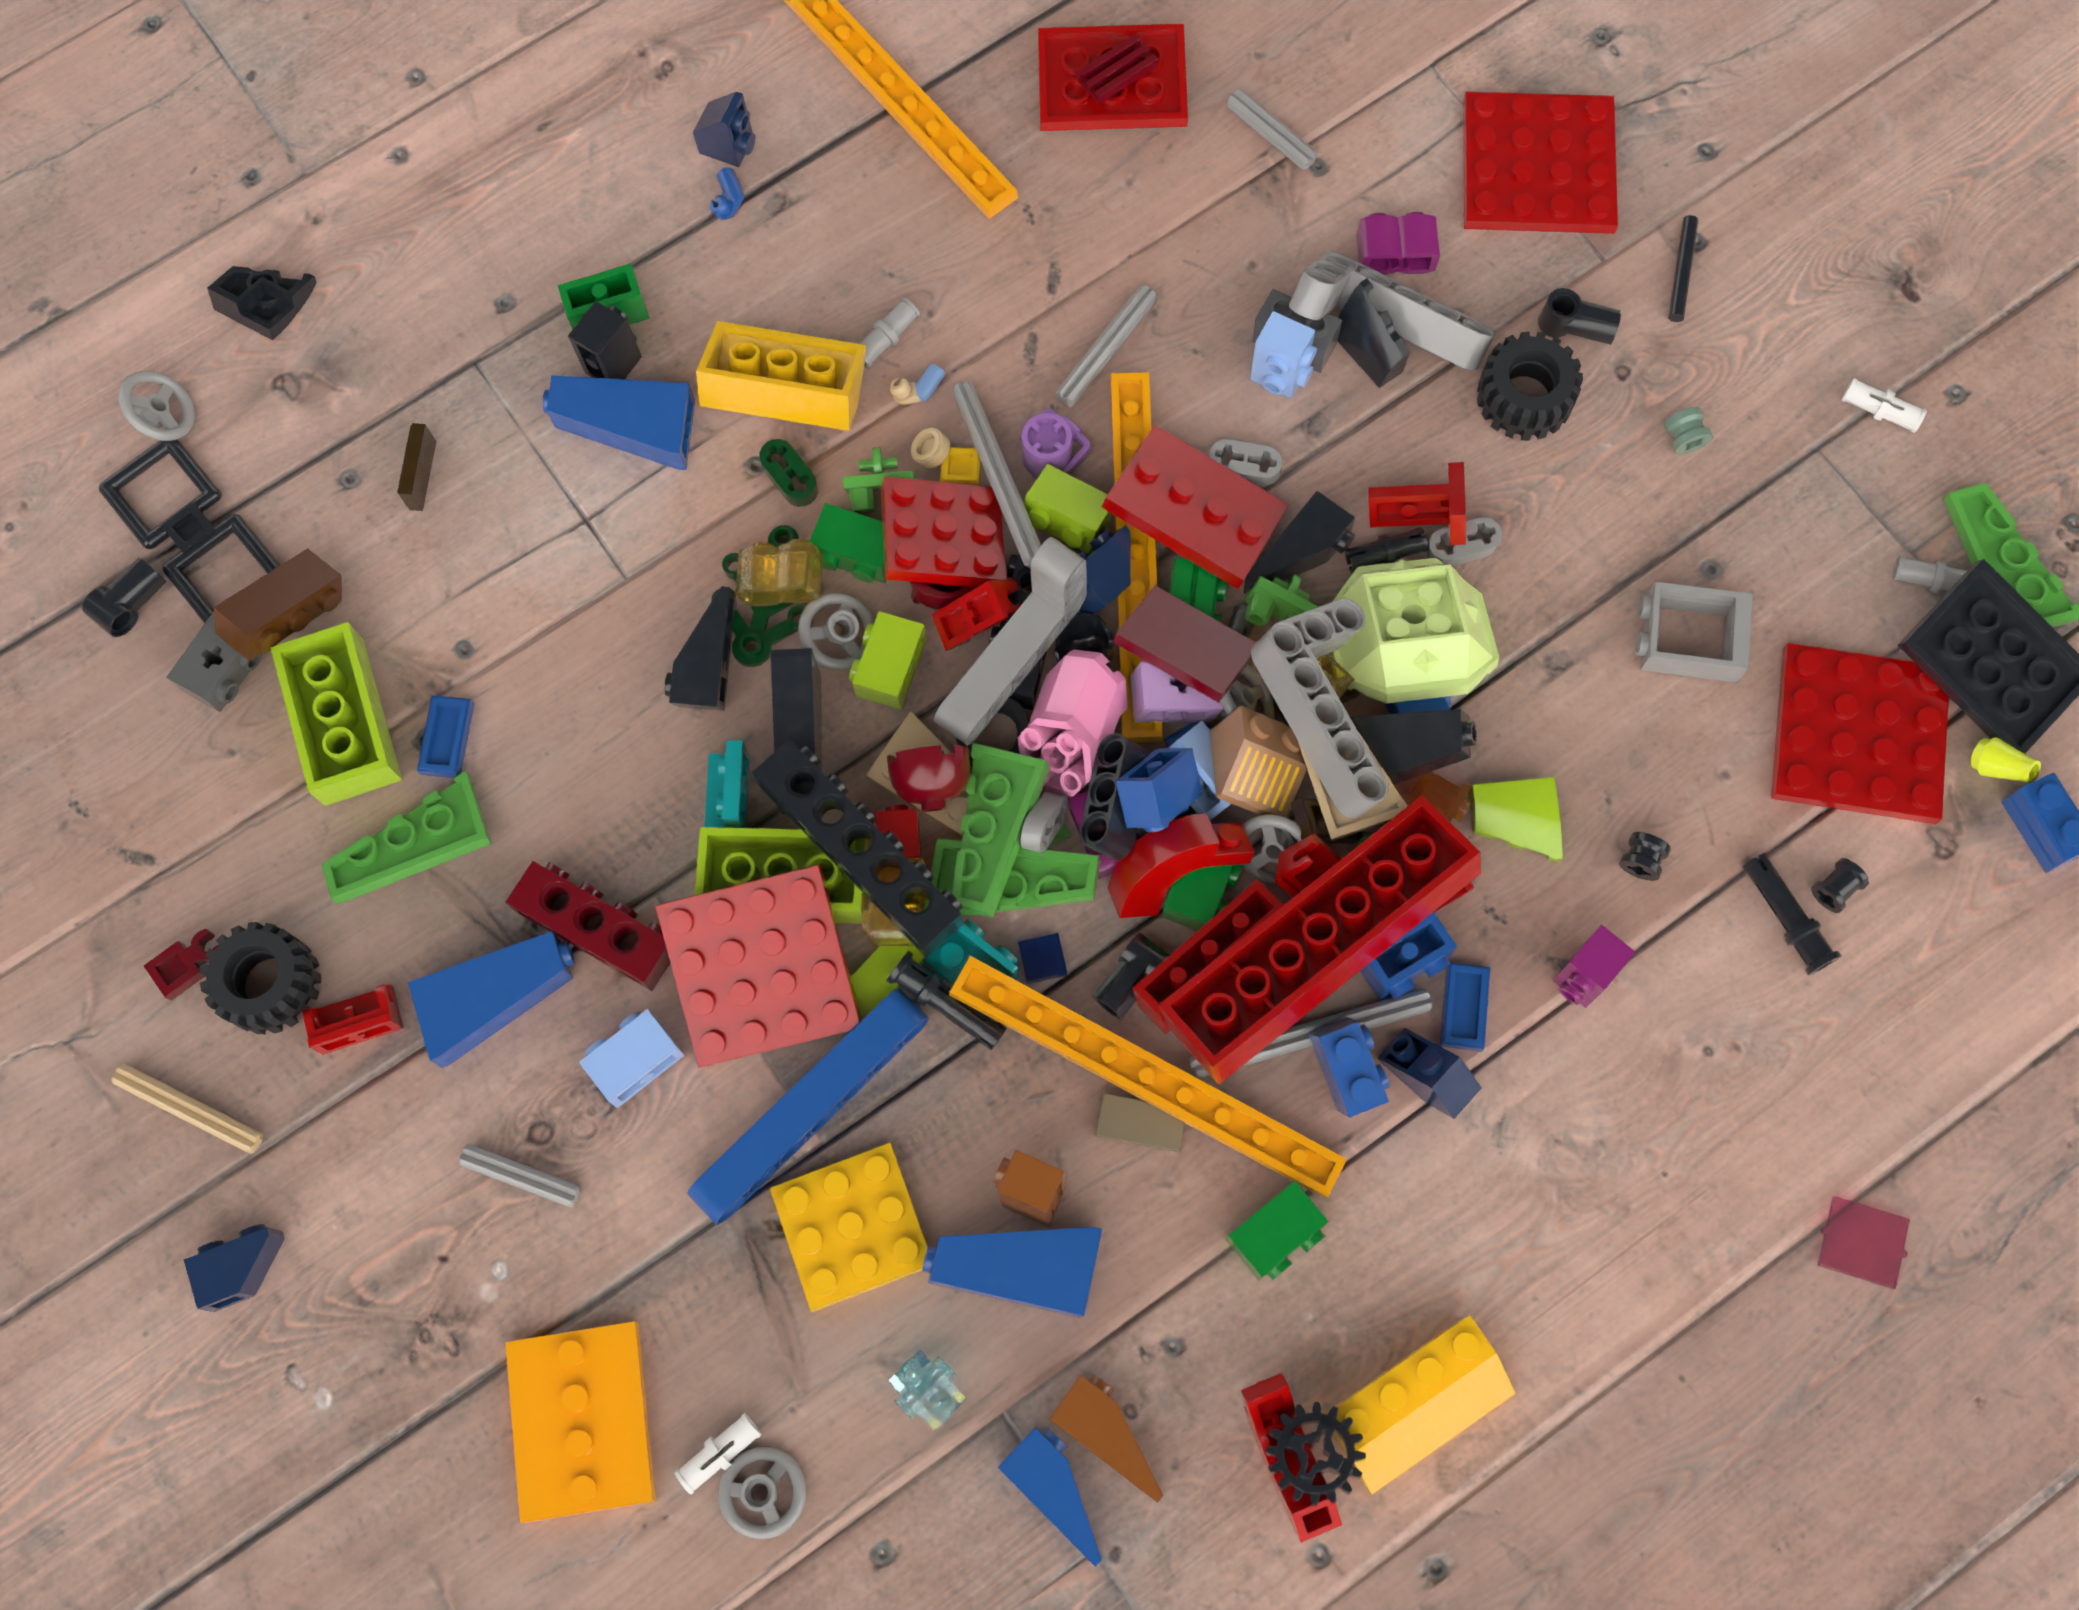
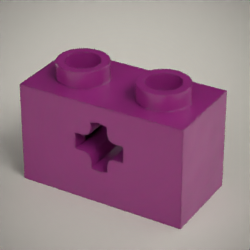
M1601 924L1554 978L1553 982L1559 986L1558 991L1565 999L1576 1005L1581 1003L1586 1008L1608 987L1636 951Z

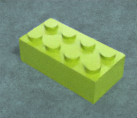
M346 622L270 647L308 792L324 806H328L402 781L364 639L351 624Z
M700 827L695 895L821 864L836 923L866 924L867 897L801 829ZM856 839L852 842L850 850L856 853L868 850L870 847L869 839Z

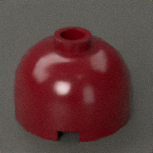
M941 745L898 751L896 752V757L888 755V773L893 788L899 797L906 802L921 804L922 812L946 809V801L959 797L966 789L970 779L968 747L953 745L954 753L945 754Z

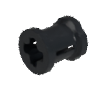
M1841 858L1835 863V870L1823 882L1817 881L1811 887V891L1823 907L1831 912L1840 913L1846 907L1845 901L1857 890H1863L1869 885L1868 876L1859 865L1847 858Z

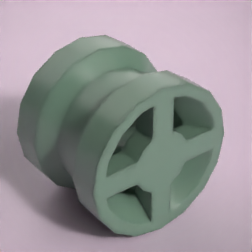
M1691 407L1684 409L1665 421L1664 426L1667 433L1673 435L1675 439L1672 445L1676 454L1694 452L1707 445L1713 439L1710 428L1704 427L1702 423L1704 415L1701 408Z

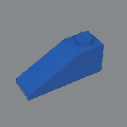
M1035 1427L998 1468L1096 1567L1102 1558L1069 1461L1062 1454L1067 1446L1049 1428L1042 1434Z

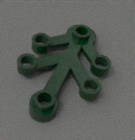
M787 525L774 528L768 536L771 556L760 591L748 574L747 563L741 554L730 553L722 561V567L726 576L735 581L754 612L748 627L736 609V601L733 633L736 637L732 642V653L735 659L746 667H757L765 663L771 655L774 644L798 632L799 623H795L793 619L796 615L802 614L806 606H793L787 614V620L766 630L769 618L806 596L819 594L823 588V581L819 572L807 569L800 573L797 583L777 594L786 561L797 556L801 549V542L797 531ZM788 535L790 537L789 541L784 544L776 542L780 536ZM734 562L742 564L736 571L728 569L730 564ZM814 578L817 580L816 585L813 587L804 586V582L807 579ZM716 590V591L713 593L712 598H711V602H712L713 598L715 597V595L717 594L718 590ZM752 641L758 643L755 650H745L747 643Z

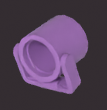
M1046 409L1041 414L1029 419L1023 427L1020 441H1022L1024 467L1037 478L1047 463L1072 475L1091 453L1092 446L1089 440L1082 435L1083 430L1067 416L1061 417L1052 409ZM1072 441L1082 446V449L1073 459Z

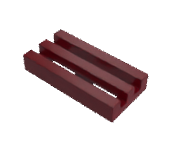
M1134 34L1078 70L1077 80L1099 105L1157 68L1158 58L1154 54L1150 55L1147 45H1141L1139 36ZM1139 59L1142 60V62L1138 63L1137 65L1123 73L1125 68L1132 65ZM1110 78L1114 79V80H1112L1111 82H1109L1108 84H1106V85H1104L1103 87H1101L1100 89H1097V88H1096L1097 86L1101 85L1102 83H1104V82L1107 81L1108 79H1110Z

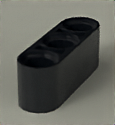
M1118 733L1108 735L1099 744L1080 827V839L1084 845L1116 861L1125 858L1131 852L1138 829L1127 828L1116 780L1150 755L1147 750Z

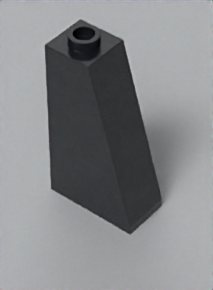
M812 648L771 650L774 752L788 739L798 748L805 745L820 761L817 767L822 772L821 674ZM810 781L800 782L795 787L794 792L800 795L807 794L814 788L815 784ZM779 808L781 814L785 815V813Z
M1461 709L1350 717L1393 785L1471 758L1470 746H1475L1477 741L1475 722L1470 721V717Z

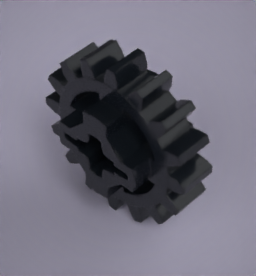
M1314 1402L1312 1413H1306L1304 1408L1298 1404L1295 1408L1296 1418L1292 1420L1283 1413L1280 1416V1421L1285 1428L1282 1431L1271 1428L1269 1435L1278 1442L1277 1446L1266 1447V1455L1277 1458V1462L1268 1467L1269 1473H1281L1283 1475L1278 1485L1281 1491L1287 1489L1290 1485L1295 1488L1293 1498L1295 1502H1298L1303 1494L1310 1495L1313 1507H1317L1320 1495H1326L1331 1505L1335 1504V1491L1340 1489L1349 1495L1352 1492V1488L1347 1481L1348 1478L1360 1480L1363 1473L1354 1467V1463L1365 1461L1366 1453L1356 1451L1354 1446L1363 1441L1362 1434L1350 1435L1348 1430L1353 1423V1419L1349 1417L1339 1422L1336 1419L1338 1408L1335 1406L1326 1415L1321 1413L1319 1402ZM1319 1424L1315 1432L1302 1436L1296 1432L1293 1433L1303 1425ZM1334 1432H1337L1344 1442L1347 1459L1335 1451L1331 1440ZM1324 1435L1323 1455L1328 1457V1460H1318L1316 1465L1312 1466L1310 1472L1306 1473L1308 1453L1303 1451L1305 1447L1312 1449L1316 1443H1319L1321 1436ZM1285 1450L1297 1458L1300 1466L1297 1477L1292 1474L1287 1466ZM1330 1472L1338 1475L1334 1481L1328 1484L1312 1485L1315 1477Z

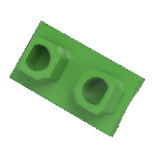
M881 447L872 448L873 459L858 460L859 472L874 471V474L843 477V488L849 493L854 512H869L875 510L873 491L881 490L884 476L916 479L913 471L884 473L886 469L898 468L897 457L882 458Z
M1295 573L1292 574L1287 582L1274 576L1272 581L1260 576L1254 586L1247 591L1243 600L1248 603L1245 619L1257 626H1265L1271 616L1283 621L1319 606L1307 601L1310 594L1298 588L1302 577Z

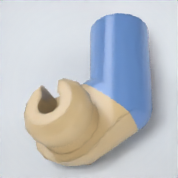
M929 364L918 381L908 382L905 378H896L890 385V392L893 395L894 401L902 405L927 401L944 378L945 372L939 366Z

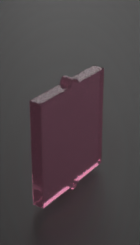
M1837 1196L1832 1197L1827 1224L1820 1230L1824 1237L1817 1266L1890 1289H1896L1902 1259L1908 1255L1904 1247L1910 1219Z

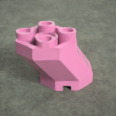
M1073 649L1065 655L1046 675L1028 727L1018 737L1019 754L1046 760L1050 765V770L1042 788L1043 792L1048 791L1074 797L1091 780L1099 744L1105 737L1114 733L1119 717L1128 709L1125 678L1118 670L1114 673L1106 665L1110 661L1102 653Z

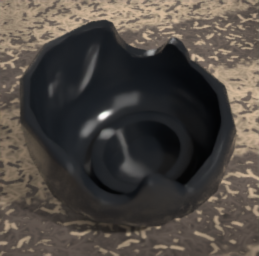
M1081 612L1073 617L1057 637L1054 655L1059 663L1065 655L1074 649L1102 653L1111 662L1114 656V640L1108 625L1098 615Z

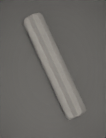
M1236 89L1229 96L1228 108L1297 166L1307 170L1315 162L1317 152L1242 89Z
M467 1144L463 1148L459 1157V1164L467 1169L567 1207H573L580 1195L581 1188L574 1183L471 1144Z

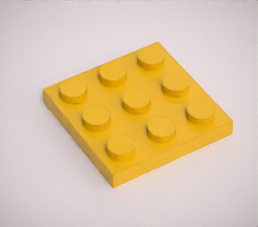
M891 1143L770 1188L810 1311L815 1312L922 1271L927 1243Z

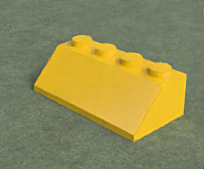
M717 321L696 370L699 405L719 410L849 431L859 404L866 345Z
M1468 1315L1458 1320L1335 1407L1338 1408L1336 1419L1342 1422L1351 1417L1353 1423L1348 1432L1350 1435L1362 1434L1363 1441L1354 1447L1356 1451L1366 1453V1460L1355 1462L1354 1467L1363 1473L1360 1480L1372 1495L1513 1396L1515 1391L1496 1351L1471 1315ZM1334 1432L1332 1438L1347 1459L1344 1442L1338 1433Z

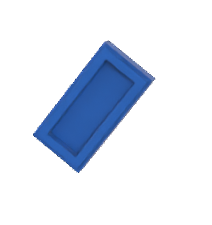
M431 696L417 772L420 775L455 778L461 774L474 709V703L471 699Z
M1450 962V965L1446 968L1440 1037L1441 1047L1478 1052L1484 1050L1490 967Z

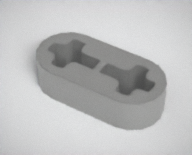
M1222 439L1212 445L1209 457L1220 464L1224 453L1231 454L1229 465L1223 466L1255 485L1268 486L1274 484L1280 477L1282 457L1275 448L1232 439ZM1262 460L1269 461L1267 472L1259 471Z
M1487 517L1466 521V545L1454 546L1450 555H1447L1445 550H1437L1441 541H1444L1446 546H1453L1450 545V526L1441 528L1430 537L1427 557L1437 558L1444 564H1451L1452 567L1487 557L1498 548L1502 537L1501 527L1496 521ZM1481 530L1484 536L1491 535L1488 544H1484L1482 539L1473 540L1477 531Z
M1048 791L1042 794L1024 822L1021 833L1022 848L1044 853L1064 823L1068 807L1067 796Z

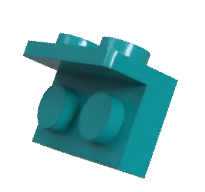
M726 740V753H711L708 756L704 827L746 828L750 755L743 740Z
M968 919L927 959H923L928 967L935 972H939L942 975L941 977L952 986L970 956L1015 980L1019 978V969L1015 965L1018 961L1017 958L1002 945L994 948L983 940L986 934Z

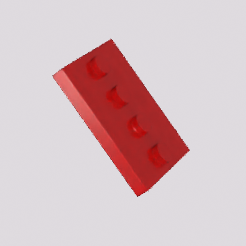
M1184 24L1038 28L1040 131L1188 127ZM1134 34H1137L1141 45L1146 44L1149 48V54H1154L1158 58V67L1098 105L1078 82L1077 71ZM1139 59L1132 65L1125 68L1123 73H1125L1138 63L1142 62V60ZM1110 78L1096 88L1100 89L1114 79Z
M1154 425L1105 498L1101 508L1239 590L1289 505Z

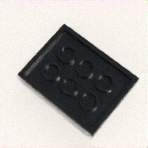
M1985 559L1975 562L1898 644L1990 739L1997 737L2024 754L2079 696V653Z

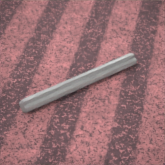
M967 380L963 383H957L953 388L955 392L954 397L1022 561L1026 567L1030 568L1032 559L1041 544L973 383Z
M1420 989L1406 993L1395 1000L1394 998H1389L1290 1027L1243 1066L1311 1047L1313 1045L1308 1032L1342 1018L1348 1017L1356 1020L1360 1026L1365 1024L1369 1030L1427 1013L1433 1008L1432 1000L1426 989ZM1192 1056L1189 1064L1193 1076L1198 1079L1209 1077L1210 1074Z

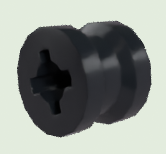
M1632 833L1628 841L1630 846L1629 852L1622 856L1619 863L1620 867L1637 878L1649 881L1658 880L1662 873L1661 861L1669 856L1671 851L1670 845L1661 838L1648 833Z

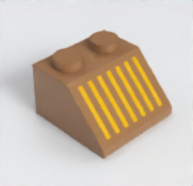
M1241 705L1210 730L1216 798L1259 815L1272 814L1286 818L1307 770L1298 740L1290 726Z

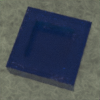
M1058 933L1018 941L1027 984L1067 976Z

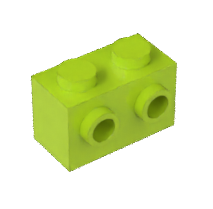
M1048 463L1026 494L1024 506L1033 528L1043 530L1064 541L1068 546L1084 550L1086 553L1093 549L1089 542L1106 529L1112 516L1110 512L1101 508L1108 494Z
M881 611L878 612L875 622H869L865 629L862 644L866 647L861 659L856 658L850 670L849 681L853 684L856 697L902 710L927 641L924 624Z

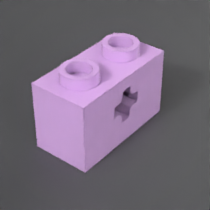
M1145 660L1139 663L1130 676L1134 722H1213L1223 710L1221 702L1218 703Z

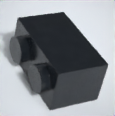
M595 301L568 335L585 374L592 378L626 379L642 358L636 343L637 338L632 333L628 323L629 318L615 306L607 308Z

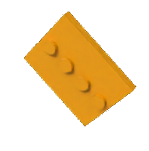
M627 1322L505 1342L520 1523L656 1502L638 1322Z

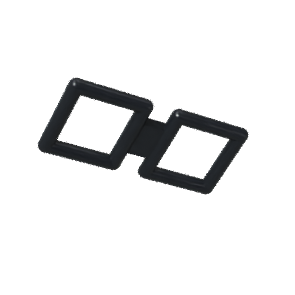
M178 439L172 441L159 440L99 485V492L144 548L154 549L169 537L179 547L181 552L164 563L163 572L204 623L214 612V609L183 572L186 567L232 533L238 537L267 574L280 566L278 561L240 515L231 514L215 527L205 517L203 512L221 499V492ZM170 454L202 494L150 530L119 492V489Z

